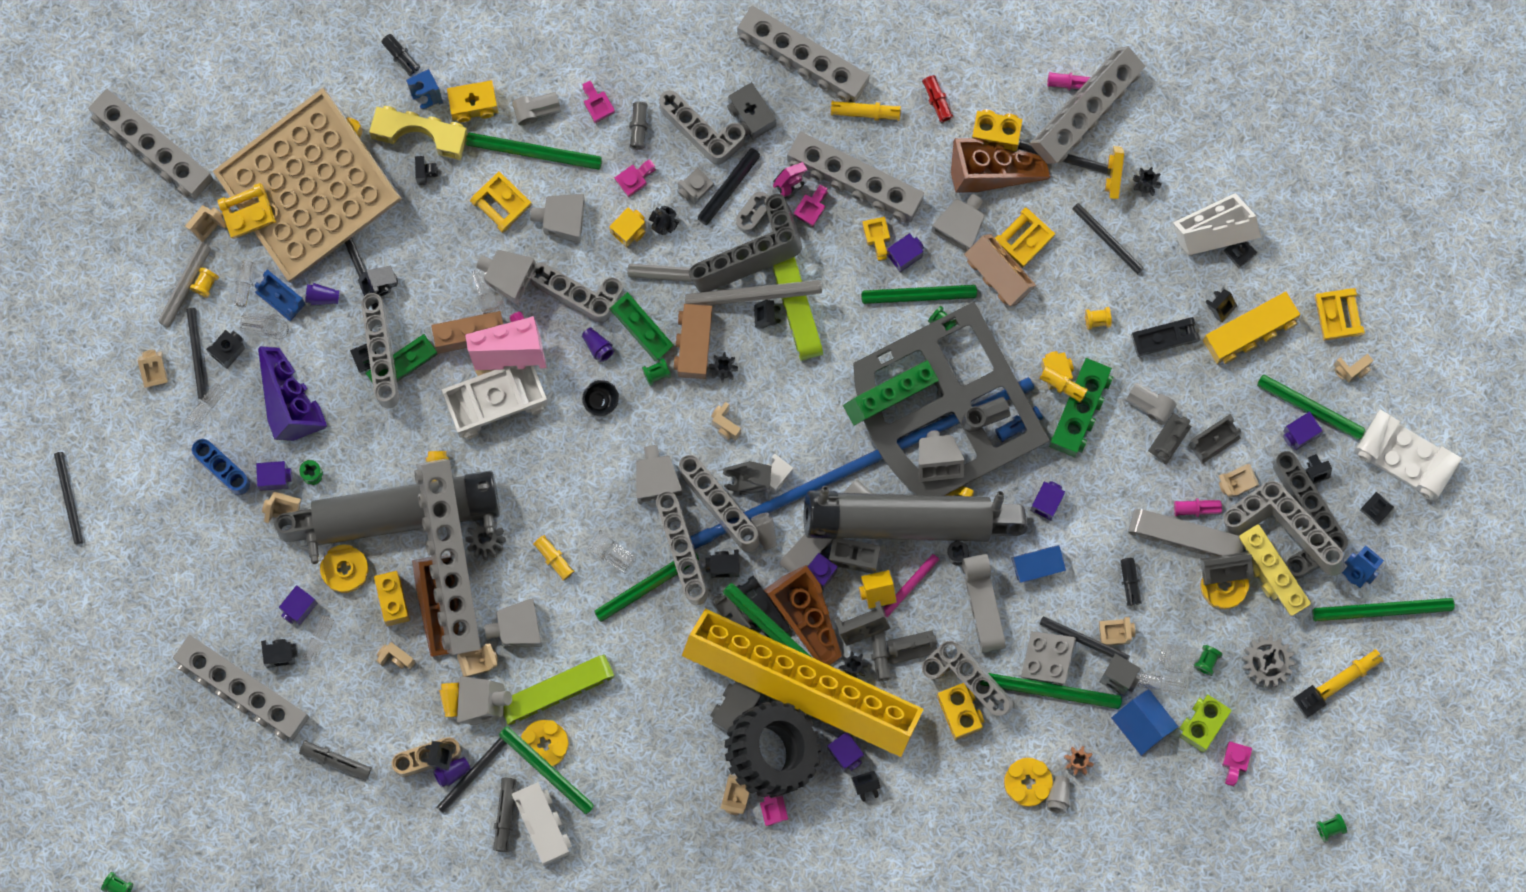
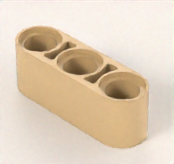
M451 737L437 740L447 745L453 744L456 746V751L452 754L451 761L460 757L461 747L457 740ZM431 743L396 754L392 759V768L396 774L401 777H408L435 768L421 762L420 759L424 752H430L425 747L426 745H431ZM407 759L410 761L408 769L404 771L399 770L397 767L399 761Z

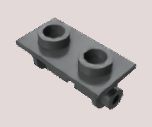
M1172 413L1148 451L1167 465L1192 427L1189 425L1191 421L1184 416L1180 418L1175 413Z
M719 594L713 598L714 606L723 617L731 613L733 617L729 620L747 628L749 627V629L756 628L753 621L725 595L722 597Z
M933 630L886 641L891 656V664L929 656L937 649V640Z

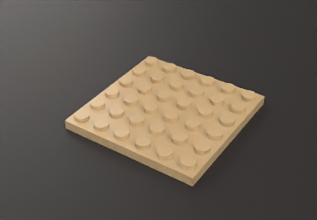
M324 88L320 89L213 170L230 197L254 188L255 184L262 183L276 223L254 232L290 283L402 200ZM254 197L236 206L241 210L258 203L259 199Z

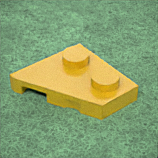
M1113 146L1112 155H1109L1108 169H1111L1110 178L1106 177L1105 191L1109 192V198L1119 199L1124 161V150L1120 146Z

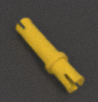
M833 100L831 102V116L874 118V121H879V119L900 121L901 106L880 105V102L875 104L838 102Z
M1374 649L1360 660L1355 659L1352 661L1351 666L1317 687L1316 690L1325 701L1360 676H1366L1369 670L1384 662L1382 656L1379 657L1380 653Z

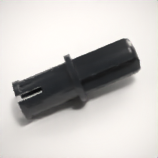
M388 34L382 39V44L394 57L393 61H397L409 76L415 73L409 65L416 71L420 69V65L409 55L408 49L403 48L392 34Z
M1134 558L1121 559L1123 576L1121 584L1125 588L1127 606L1134 605L1133 595L1135 604H1142L1138 585L1140 579L1137 578Z

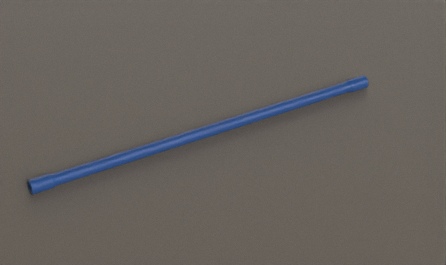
M1029 377L1018 381L1024 394L1035 389ZM1004 389L971 406L978 407L1001 397H1004L1006 401L1010 400ZM953 413L898 439L897 444L901 450H904L919 443L921 438H927V434L930 431L935 430L941 433L960 423ZM875 450L743 513L751 521V518L756 515L771 513L805 497L808 491L820 490L823 486L837 482L883 460L879 451ZM733 517L728 520V523L735 524L739 519ZM718 524L691 535L694 550L714 541V539L727 532Z

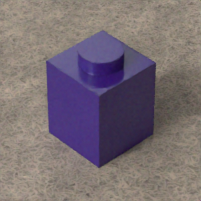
M909 233L887 248V256L901 273L923 258L924 246L917 237L913 238Z
M1309 411L1284 428L1283 432L1285 434L1283 438L1288 446H1293L1295 450H1298L1319 437L1323 430Z
M285 461L256 463L257 487L260 491L289 489L288 482H292V469L288 468Z
M1044 481L1030 511L1052 521L1066 491L1062 490V486L1050 481L1047 483Z
M820 553L815 556L808 566L821 585L822 590L837 573L838 568Z
M296 585L279 606V609L283 612L281 617L291 625L294 622L301 625L318 603L311 595Z
M845 732L827 746L828 751L844 772L848 769L852 772L863 764L861 759L864 758V754L848 733Z

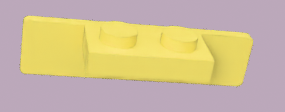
M1260 525L1252 527L1239 536L1248 553L1252 555L1254 577L1260 578L1263 583L1261 588L1268 598L1272 597L1274 601L1279 599L1290 616L1297 614L1311 604Z

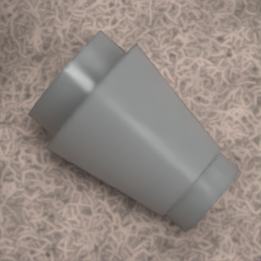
M762 513L752 517V524L758 531L759 541L764 550L776 547L773 517H770L769 513Z
M1064 776L1055 777L1046 800L1047 810L1058 814L1066 813L1067 808L1070 807L1069 778Z

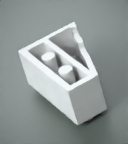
M1236 193L1173 222L1178 242L1188 255L1261 238L1256 215Z
M539 782L513 793V799L516 802L543 866L570 855L568 848H571L572 845L567 833L562 835L558 826L563 824L557 811L552 813L549 804L553 802L548 790L542 791Z

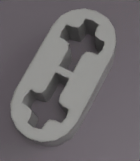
M754 193L738 213L736 225L740 231L746 233L753 231L767 214L766 207L760 206L756 211L754 210L756 199L759 201L762 198L765 199V204L766 199L769 197L766 193ZM750 214H753V216L751 217L752 224H746L745 226H743V220L741 218L743 217L746 219L749 217Z

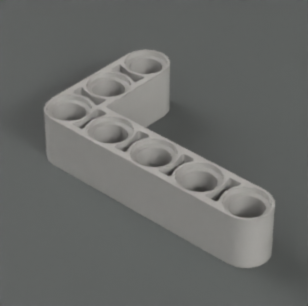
M1276 481L1266 482L1228 509L1224 514L1226 532L1238 536L1273 515L1325 573L1336 576L1344 570L1343 552L1286 489ZM1271 494H1277L1276 497H1268ZM1251 508H1259L1256 511H1250ZM1286 510H1291V511H1292V512L1289 513V514L1283 513V512L1286 511ZM1234 521H1239V522H1240V523L1237 524V525H1232V524H1231V523L1234 522ZM1301 526H1306V527H1308V528L1305 529V530H1299V529H1298V528L1301 527ZM1318 542L1323 543V544L1320 545V546H1314V545H1313V544L1318 543ZM1330 559L1338 560L1335 563L1328 562Z

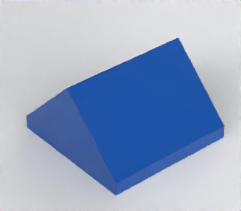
M1149 689L1132 699L1111 717L1141 756L1179 727Z

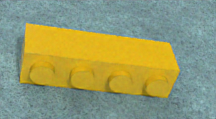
M1287 291L1206 334L1203 342L1216 364L1222 361L1224 364H1227L1237 358V353L1241 351L1247 353L1256 348L1257 342L1263 339L1265 342L1277 336V331L1283 328L1287 331L1297 325L1296 321L1301 314Z

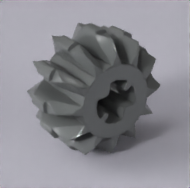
M478 521L474 522L476 530L468 528L467 531L472 536L465 537V541L471 543L467 547L468 551H474L475 558H478L481 553H483L484 560L488 559V553H491L492 557L496 558L495 549L502 552L504 548L499 543L506 542V538L501 536L504 533L503 528L496 529L498 524L494 521V534L489 535L490 542L485 541L482 544L481 537H487L484 521L483 526H480Z

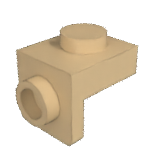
M204 205L200 207L185 225L201 242L205 241L217 225L224 229L227 226L222 220L223 214L214 207L210 210Z
M1367 353L1349 367L1340 357L1334 363V371L1340 379H1346L1349 383L1357 376L1361 379L1371 371L1369 366L1374 360Z
M725 402L722 407L718 405L712 413V425L719 429L718 434L727 440L732 438L736 441L741 434V428L725 418V415L730 410V404Z
M1246 464L1227 474L1219 475L1221 480L1219 482L1220 489L1228 497H1237L1260 486L1250 464Z
M273 492L270 499L264 501L262 513H265L264 522L269 523L272 517L276 518L283 513L299 511L301 499Z
M1124 617L1121 620L1099 621L1100 642L1108 646L1130 644L1132 637H1135V625L1130 623V617Z
M490 643L485 644L480 650L457 655L463 677L486 673L497 666V653L492 649Z
M729 774L720 808L732 815L744 814L750 792L746 791V785L740 786L736 782L737 776Z

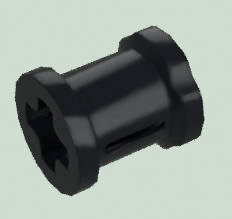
M955 541L949 545L947 549L949 561L955 566H960L963 559L969 557V549L964 542ZM960 549H962L963 557L957 556V558H955L953 551L955 550L958 552Z

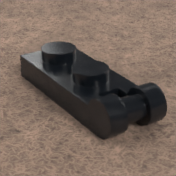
M1194 317L1132 332L1131 337L1137 357L1199 342L1201 339L1199 333L1195 331L1194 326L1196 323ZM1180 329H1185L1187 335L1181 336Z
M754 575L748 578V582L742 586L740 584L736 586L746 596L748 592L754 590L757 595L750 600L786 633L791 631Z

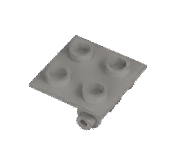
M1031 631L1021 677L1054 682L1053 684L1062 686L1066 684L1076 638Z

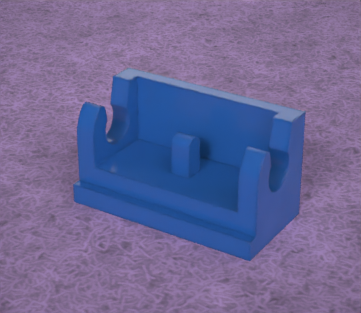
M429 69L406 80L413 100L419 99L422 96L428 98L425 104L420 105V109H427L437 103L439 105L443 103L439 87Z
M267 269L263 273L264 279L262 282L255 283V293L288 321H291L306 304L301 296Z
M1060 545L1011 557L1019 583L1066 571Z

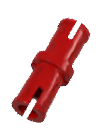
M931 75L923 79L922 83L930 98L928 101L930 105H933L939 122L943 123L952 119L953 114L946 102L947 96L944 92L942 93L936 76Z

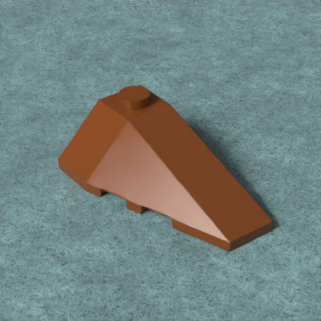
M955 138L953 141L951 176L956 193L982 192L1048 180L1050 178L1047 163L1039 155L1021 150L1014 152L1004 149V146L1000 144L996 146L986 144L984 140L978 138Z
M451 555L441 556L444 564L448 563L451 559ZM432 557L412 560L415 586L430 656L449 654L442 645L444 629L438 621V612L441 611L440 605L436 603L434 597V589L437 587L436 581L432 579L430 573V565H433ZM452 574L448 575L445 579L447 587H451L455 582ZM457 598L452 599L449 603L451 611L458 608L459 602ZM459 622L455 623L453 626V632L455 634H458L460 626Z
M807 565L782 576L764 589L767 596L814 659L831 665L842 657L822 594L821 585Z

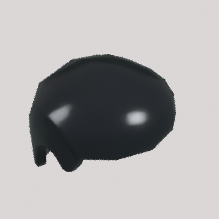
M605 380L592 382L584 390L582 396V403L586 411L593 416H606L617 407L619 393L615 385Z

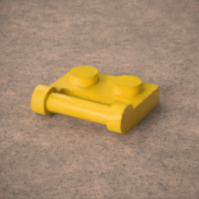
M500 171L470 199L474 206H478L498 225L497 228L502 233L508 230L532 206V202ZM489 195L509 215L504 219L484 200V197Z
M262 183L255 184L254 188L227 199L223 197L217 200L232 239L276 223ZM258 197V203L232 213L230 207Z
M1025 207L1020 212V216L1001 235H997L995 239L1014 261L1024 268L1055 237L1056 233ZM1026 222H1030L1032 225L1010 245L1007 241Z
M1356 288L1315 294L1323 341L1365 334L1364 326H1361L1355 298L1357 297ZM1341 299H1346L1351 328H1346Z

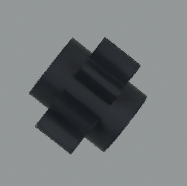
M1153 167L1145 171L1143 168H1140V176L1134 175L1133 181L1138 182L1134 186V190L1139 189L1142 192V197L1145 193H1150L1154 196V188L1160 189L1162 183L1157 182L1161 174H1155ZM1144 178H1145L1147 181H1150V180H1151V181H1152V182H1151V185H1149L1148 182L1143 183Z
M661 206L660 209L656 207L648 219L653 222L651 228L661 235H666L668 232L672 233L679 223V220L675 219L677 213L668 206Z
M726 352L720 357L714 355L715 364H709V369L715 370L712 373V378L714 379L718 376L721 378V383L728 377L733 380L732 371H738V366L732 365L735 362V357H726ZM720 364H722L723 366L728 365V370H727V371H725V369L719 370V365H720Z
M851 651L850 657H841L845 665L839 666L838 669L840 671L844 670L845 673L856 678L859 675L865 677L866 673L862 668L868 667L869 664L862 662L863 654L854 656L853 651ZM852 661H855V665H860L855 672L852 671V668L848 667Z

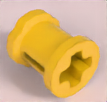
M200 267V274L196 282L191 284L190 289L208 298L210 295L209 290L214 281L219 279V276L206 268Z
M1105 307L1104 310L1096 311L1085 309L1087 330H1092V327L1099 326L1110 328L1112 326L1110 308Z

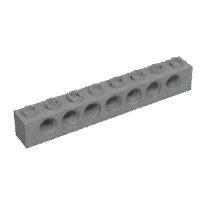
M441 459L416 464L417 470H414L416 484L420 485L421 494H418L420 508L424 509L425 517L422 518V525L424 531L428 533L429 541H426V549L428 555L432 557L433 565H430V573L432 579L436 581L437 588L434 589V597L436 603L440 605L441 612H438V621L444 629V636H442L443 648L452 655L480 650L450 460ZM436 479L439 482V489L432 493L429 486ZM440 503L443 506V512L440 516H435L433 509L436 504ZM445 527L447 536L440 540L437 536L438 530ZM445 551H449L451 559L448 563L444 564L441 556ZM452 574L455 582L451 587H447L445 579L448 575ZM457 598L459 602L458 608L451 611L449 603L452 599ZM457 622H461L463 626L459 634L453 632V626Z

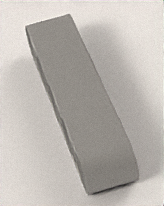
M369 293L363 297L361 307L374 394L382 407L393 408L399 402V392L386 307L378 294ZM374 303L379 304L377 309L369 310L370 305ZM375 326H382L380 331L372 332ZM385 347V351L382 354H375L378 348ZM381 370H389L387 375L378 376ZM386 391H391V392H392V394H391V396H390L389 398H387V399H383V398H382V395H383L384 392H386Z
M686 455L682 457L679 462V469L683 480L740 549L745 552L756 550L759 546V536L756 527L696 456ZM689 466L696 467V469L692 472L685 471V469ZM703 483L710 484L707 489H701L699 486ZM718 500L725 502L722 506L713 505ZM733 517L739 519L735 524L728 523V520ZM746 535L754 536L750 541L742 540Z
M858 479L843 492L873 494ZM804 534L782 558L779 564L789 573L805 565L808 567L818 553L822 555L833 543V539L807 538Z
M663 491L657 496L656 505L679 579L688 601L693 605H701L707 600L708 591L682 508L673 492ZM667 499L674 500L672 507L663 508L664 501ZM672 522H681L679 529L675 531L669 529ZM686 543L688 547L685 552L679 553L676 551L679 544ZM692 565L695 567L692 574H683L686 566ZM698 587L702 589L698 597L690 596L693 588Z
M1134 509L1128 533L1133 536L1138 534L1140 538L1155 542L1160 540L1163 541L1162 544L1180 549L1186 547L1185 550L1202 555L1207 553L1210 557L1241 553L1245 550L1238 535L1142 509Z

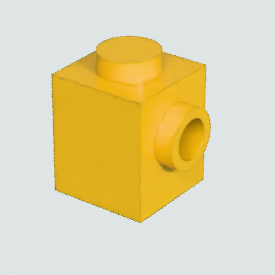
M627 207L609 226L610 233L627 248L634 240L638 242L645 235V217L638 210L632 211Z
M1050 352L1045 355V358H1042V370L1048 366L1064 377L1066 375L1069 376V380L1073 381L1071 373L1074 371L1071 358L1067 359L1065 352ZM1047 383L1049 390L1055 389V387Z
M889 570L861 576L863 586H859L861 600H866L869 609L875 608V602L880 601L881 606L897 603L894 584Z

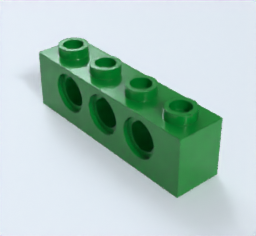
M1085 358L1075 383L1085 388L1086 384L1093 383L1096 385L1097 391H1087L1080 403L1069 396L1050 442V448L1074 458L1077 452H1083L1087 440L1083 437L1086 430L1091 432L1096 421L1092 417L1095 409L1100 411L1105 399L1101 396L1103 389L1108 390L1113 380V376L1110 375L1111 367ZM1084 404L1088 407L1089 411L1087 413H1080L1076 406ZM1075 425L1079 428L1080 433L1071 434L1068 431V427Z
M926 360L856 396L842 406L853 426L923 391L938 382L939 379L929 361Z

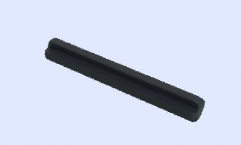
M753 148L748 150L700 212L698 220L702 224L708 225L758 161L760 153Z

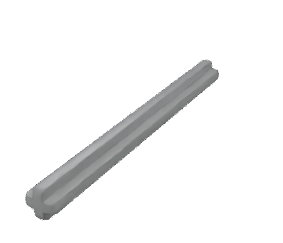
M820 280L690 293L685 295V304L709 306L821 294L823 286Z

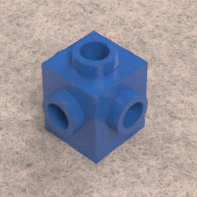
M1365 545L1357 555L1353 552L1344 562L1347 567L1342 574L1346 576L1350 583L1361 588L1365 582L1371 584L1379 575L1376 570L1384 560Z

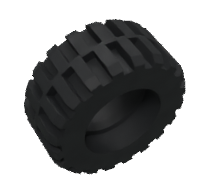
M773 701L750 708L742 712V715L737 716L733 721V726H730L727 731V735L730 737L725 740L724 747L728 748V753L725 754L726 761H729L731 765L728 769L731 775L735 774L737 776L736 782L740 786L746 785V791L751 794L757 792L759 797H778L804 787L816 773L814 767L819 766L820 757L817 756L821 752V744L817 743V738H819L818 732H814L812 728L814 724L811 719H806L804 717L806 714L801 709L794 710L795 706L790 703L783 704L781 701ZM764 728L775 732L784 743L786 760L781 771L769 766L760 752L759 741Z

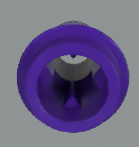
M313 283V285L307 284L305 303H311L310 306L338 304L340 290Z
M592 327L582 333L581 337L584 339L595 360L604 362L613 355V344Z
M462 757L451 761L449 771L435 769L433 774L441 788L446 785L449 787L471 768L466 758Z

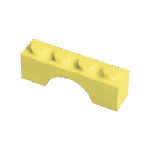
M376 106L369 131L371 139L394 144L401 136L407 133L420 132L433 139L438 155L461 160L468 134L467 129L462 124L457 122H450L448 124L441 122L436 117H428L427 119L419 117L417 113L411 111L402 113L390 106H383V108Z

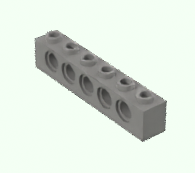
M753 5L737 27V35H739V39L748 45L752 43L759 47L758 50L762 54L778 58V62L786 68L791 66L798 70L797 73L804 79L809 80L811 78L815 80L821 89L825 91L832 90L837 93V97L843 102L850 101L855 103L869 83L870 75ZM765 30L769 34L765 37H760L757 33ZM779 42H786L788 46L786 48H779L777 44ZM800 53H804L808 56V58L805 60H799L796 56ZM818 65H824L828 69L824 72H820L816 70V67ZM842 76L847 81L845 83H838L835 79Z
M1129 46L1117 48L1029 144L1047 164L1061 163L1068 156L1067 152L1082 141L1083 134L1093 129L1097 125L1096 120L1101 115L1106 114L1112 108L1111 104L1126 93L1127 86L1141 77L1140 72L1146 66ZM1118 70L1120 72V79L1117 77ZM1103 86H1104L1105 89H1106L1105 96H1104V94L1102 93V87H1103ZM1088 102H1090V104H1091V110H1090V111H1089L1088 108H1087ZM1073 118L1076 120V127L1073 126ZM1059 134L1061 135V138H1062L1061 143L1058 142V135H1059Z
M107 88L88 108L92 114L91 120L99 127H102V125L106 126L109 129L108 134L116 141L123 140L126 143L125 148L133 155L140 154L143 157L142 162L152 170L154 167L161 172L159 174L160 177L168 184L174 182L178 186L177 191L185 198L191 196L196 200L213 181L210 172ZM113 115H120L117 121H110ZM130 129H137V132L134 135H127V132ZM147 143H155L152 149H144ZM167 156L172 157L169 163H161L163 158ZM182 171H189L187 177L179 178V174Z
M801 131L787 154V161L790 162V166L803 162L812 178L818 181L824 179L830 182L834 189L838 191L846 190L852 193L851 196L861 202L866 200L872 203V207L881 212L886 210L901 222L906 220L912 222L924 199L923 191ZM816 155L819 157V160L817 162H810L807 157ZM836 165L840 170L833 173L828 170V167ZM856 175L861 180L857 183H852L848 178ZM876 185L881 188V191L872 193L869 188ZM892 196H899L902 201L900 203H893L890 201V198Z
M188 635L173 656V659L177 662L175 666L186 675L189 672L197 676L195 681L206 688L208 685H211L217 689L215 694L223 700L227 701L230 698L235 701V708L244 714L248 711L254 714L256 717L253 720L263 727L269 724L275 728L273 733L284 741L287 737L293 741L310 718L307 713L191 635ZM200 658H205V667L196 669V661ZM218 672H226V678L222 682H215V675ZM237 685H245L246 690L242 695L234 694V689ZM257 698H265V705L262 708H254V701ZM277 711H284V719L280 722H275L273 720L274 714Z

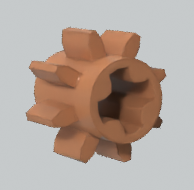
M1084 746L1078 751L1071 747L1072 755L1064 756V759L1069 761L1065 770L1070 768L1074 770L1073 776H1076L1079 771L1086 775V766L1093 767L1094 765L1092 762H1089V758L1093 754L1085 753ZM1075 756L1079 759L1083 757L1082 766L1073 763L1076 758Z

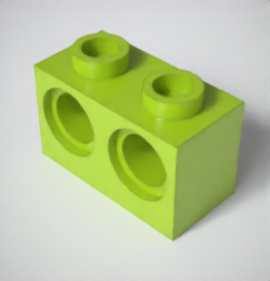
M1208 694L1204 700L1199 697L1192 708L1195 714L1191 719L1186 717L1179 728L1183 731L1180 738L1203 753L1207 750L1232 711ZM1212 707L1216 712V716L1208 718L1204 714V708ZM1191 728H1201L1203 737H1194L1191 733Z

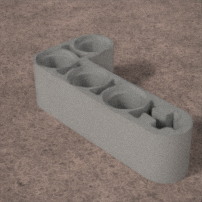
M669 90L661 94L659 103L662 114L713 164H723L743 146L745 130L739 123L727 125L718 134L676 92ZM666 102H674V107L670 104L666 106ZM688 116L692 120L689 123H682L680 119ZM704 132L708 136L705 139H698L696 135ZM738 133L741 137L737 140H732L729 138V135ZM715 148H721L724 152L721 155H714L712 151Z
M542 262L536 263L537 266L530 279L532 285L599 323L605 322L610 318L612 312L609 308L623 296L622 283L617 278L609 277L605 279L598 291L594 292ZM542 272H544L545 278L542 276H540L538 279L536 278V273L541 274ZM558 283L566 285V288L562 291L554 289ZM611 286L619 289L613 295L608 294L606 290ZM579 294L586 296V300L581 303L576 302L574 298ZM598 306H604L606 311L603 314H597L594 312V309Z
M983 554L964 558L962 561V571L966 576L964 579L968 596L971 598L970 606L973 619L976 620L975 628L980 650L982 653L1005 649L1004 634L991 582V567L988 555Z
M946 641L942 643L922 663V672L924 676L930 679L941 678L951 669L992 714L1002 716L1007 715L1012 710L1013 702L1008 694L959 642ZM950 645H954L957 649V655L954 658H949L946 654V650ZM933 661H936L940 667L936 675L929 671V665ZM967 662L973 666V673L970 676H966L962 670L963 665ZM983 680H986L990 685V689L986 694L981 693L979 690V683ZM994 695L998 701L1004 700L1003 707L1005 709L997 710L998 703L994 699H989L988 701L987 698Z

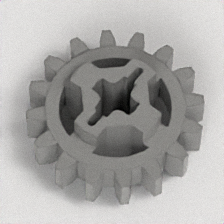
M1269 635L1267 640L1260 636L1258 638L1259 643L1252 640L1250 642L1252 648L1246 647L1244 649L1248 656H1243L1241 661L1247 662L1242 669L1250 671L1247 676L1248 679L1256 678L1255 685L1262 681L1264 688L1268 687L1269 682L1274 687H1277L1278 680L1284 683L1287 680L1285 675L1290 676L1292 674L1288 667L1295 665L1294 661L1289 660L1294 653L1286 651L1290 646L1289 644L1281 645L1282 638L1273 641L1272 635ZM1270 646L1269 650H1258L1260 647ZM1278 652L1281 653L1284 662L1280 660ZM1273 653L1271 664L1264 670L1265 659ZM1253 661L1257 662L1258 671L1255 669ZM1272 671L1279 673L1271 677L1266 676L1267 673Z

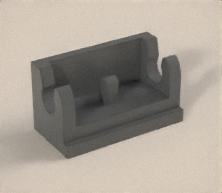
M1231 414L1191 439L1189 446L1202 464L1241 439V429H1237L1234 426V418Z
M748 461L723 468V475L732 477L734 484H725L724 487L727 490L739 492V495H748L770 489L772 466Z
M1248 552L1200 559L1203 585L1254 577L1252 555Z
M880 601L875 602L877 609L842 622L840 617L835 618L839 634L846 646L891 629Z

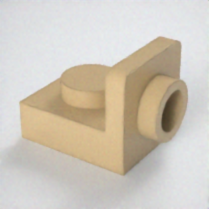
M155 349L142 352V356L138 357L137 361L144 388L168 383L162 351L156 352Z
M392 642L388 646L386 644L383 645L377 653L378 659L376 661L382 667L391 656H393L391 661L401 669L404 666L411 669L416 663L412 657Z

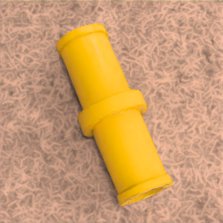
M1048 366L1045 367L1039 378L1055 387L1058 393L1061 394L1063 392L1079 403L1088 391V389L1069 380V376L1066 375L1064 377Z
M545 535L533 543L546 559L545 563L548 566H552L562 581L575 572L561 556L563 553L560 550L557 551Z

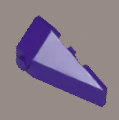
M260 346L258 353L266 415L274 440L295 441L325 429L327 424L316 400L310 402L304 393L308 388L304 383L300 384L295 380L292 375L295 370L281 349Z

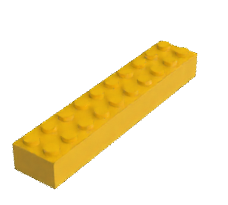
M706 608L689 634L682 653L683 657L692 662L707 667L782 703H790L795 706V709H801L804 713L824 723L837 727L899 757H902L924 710L919 706Z

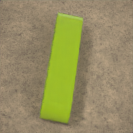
M795 257L773 265L772 270L777 284L802 282ZM807 296L781 298L783 306L787 311L785 313L790 329L793 331L792 336L797 352L799 351L800 361L824 355Z
M603 654L513 694L511 704L503 706V716L507 725L515 724L518 719L522 721L533 716L540 709L544 711L555 706L562 699L566 701L577 696L584 689L588 691L599 686L606 679L607 681L613 679L615 675L606 655Z

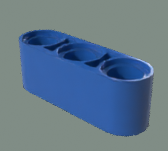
M198 439L194 442L192 454L225 487L235 495H243L249 490L250 481L245 473L209 440ZM201 448H210L206 456H199ZM219 463L227 464L224 471L217 472L215 470ZM235 479H244L240 487L232 486Z

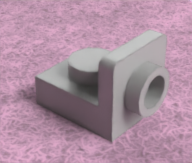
M697 167L684 181L680 180L678 182V194L685 201L690 200L695 204L714 186V183Z

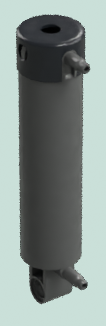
M493 471L454 477L453 484L459 521L473 522L484 520L486 534L493 535V518L500 516L499 498ZM437 480L430 483L429 488L432 493L439 489V482ZM411 484L311 501V509L280 514L276 517L274 526L279 538L284 542L306 540L311 563L317 564L319 562L318 545L423 529L422 518L425 517L424 509L420 508L418 494H421L420 485ZM440 503L436 504L433 509L435 516H440L443 512V506ZM291 525L289 530H282L284 526Z
M823 486L820 491L807 492L803 512L805 535L807 538L814 539L860 538L988 542L991 535H1023L1027 532L1028 526L1025 508L1019 504H1003L1004 492L998 491L994 501L991 502L990 497L837 493V491H829L827 486Z

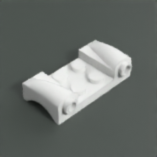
M534 365L526 366L525 369H518L517 366H504V369L493 370L442 389L459 437H465L466 440L478 436L481 426L524 410L526 413L531 412L532 415H536L545 411L544 407L548 405Z
M1379 410L1354 450V453L1361 460L1367 463L1371 462L1416 489L1424 498L1436 501L1462 458L1442 446L1440 448L1400 425L1399 420Z

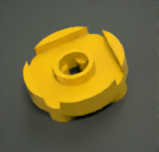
M346 544L332 547L320 563V574L323 581L331 590L340 593H349L357 590L366 582L369 572L368 562L364 554L353 546ZM342 563L351 566V570L346 575L338 572Z
M1202 578L1200 589L1204 599L1210 606L1219 609H1231L1238 606L1245 599L1249 590V580L1227 581L1226 583H1230L1231 586L1227 588V591H1223L1218 586L1220 583L1203 585Z
M535 721L521 735V738L552 767L561 763L567 754L569 746L567 734L555 721ZM541 738L551 741V744L548 745V750L544 751L543 748H538L537 745L541 743Z
M1034 758L1017 760L1010 765L1004 777V788L1007 795L1014 802L1024 807H1032L1042 803L1048 797L1053 785L1052 774L1046 764ZM1026 776H1030L1031 779L1035 780V784L1031 785V789H1027V786L1021 783L1022 780H1025Z

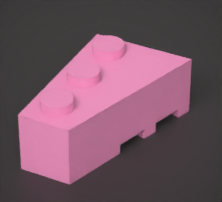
M534 316L465 335L468 352L475 370L504 369V366H517L518 369H525L526 366L539 365V368H547L541 336Z

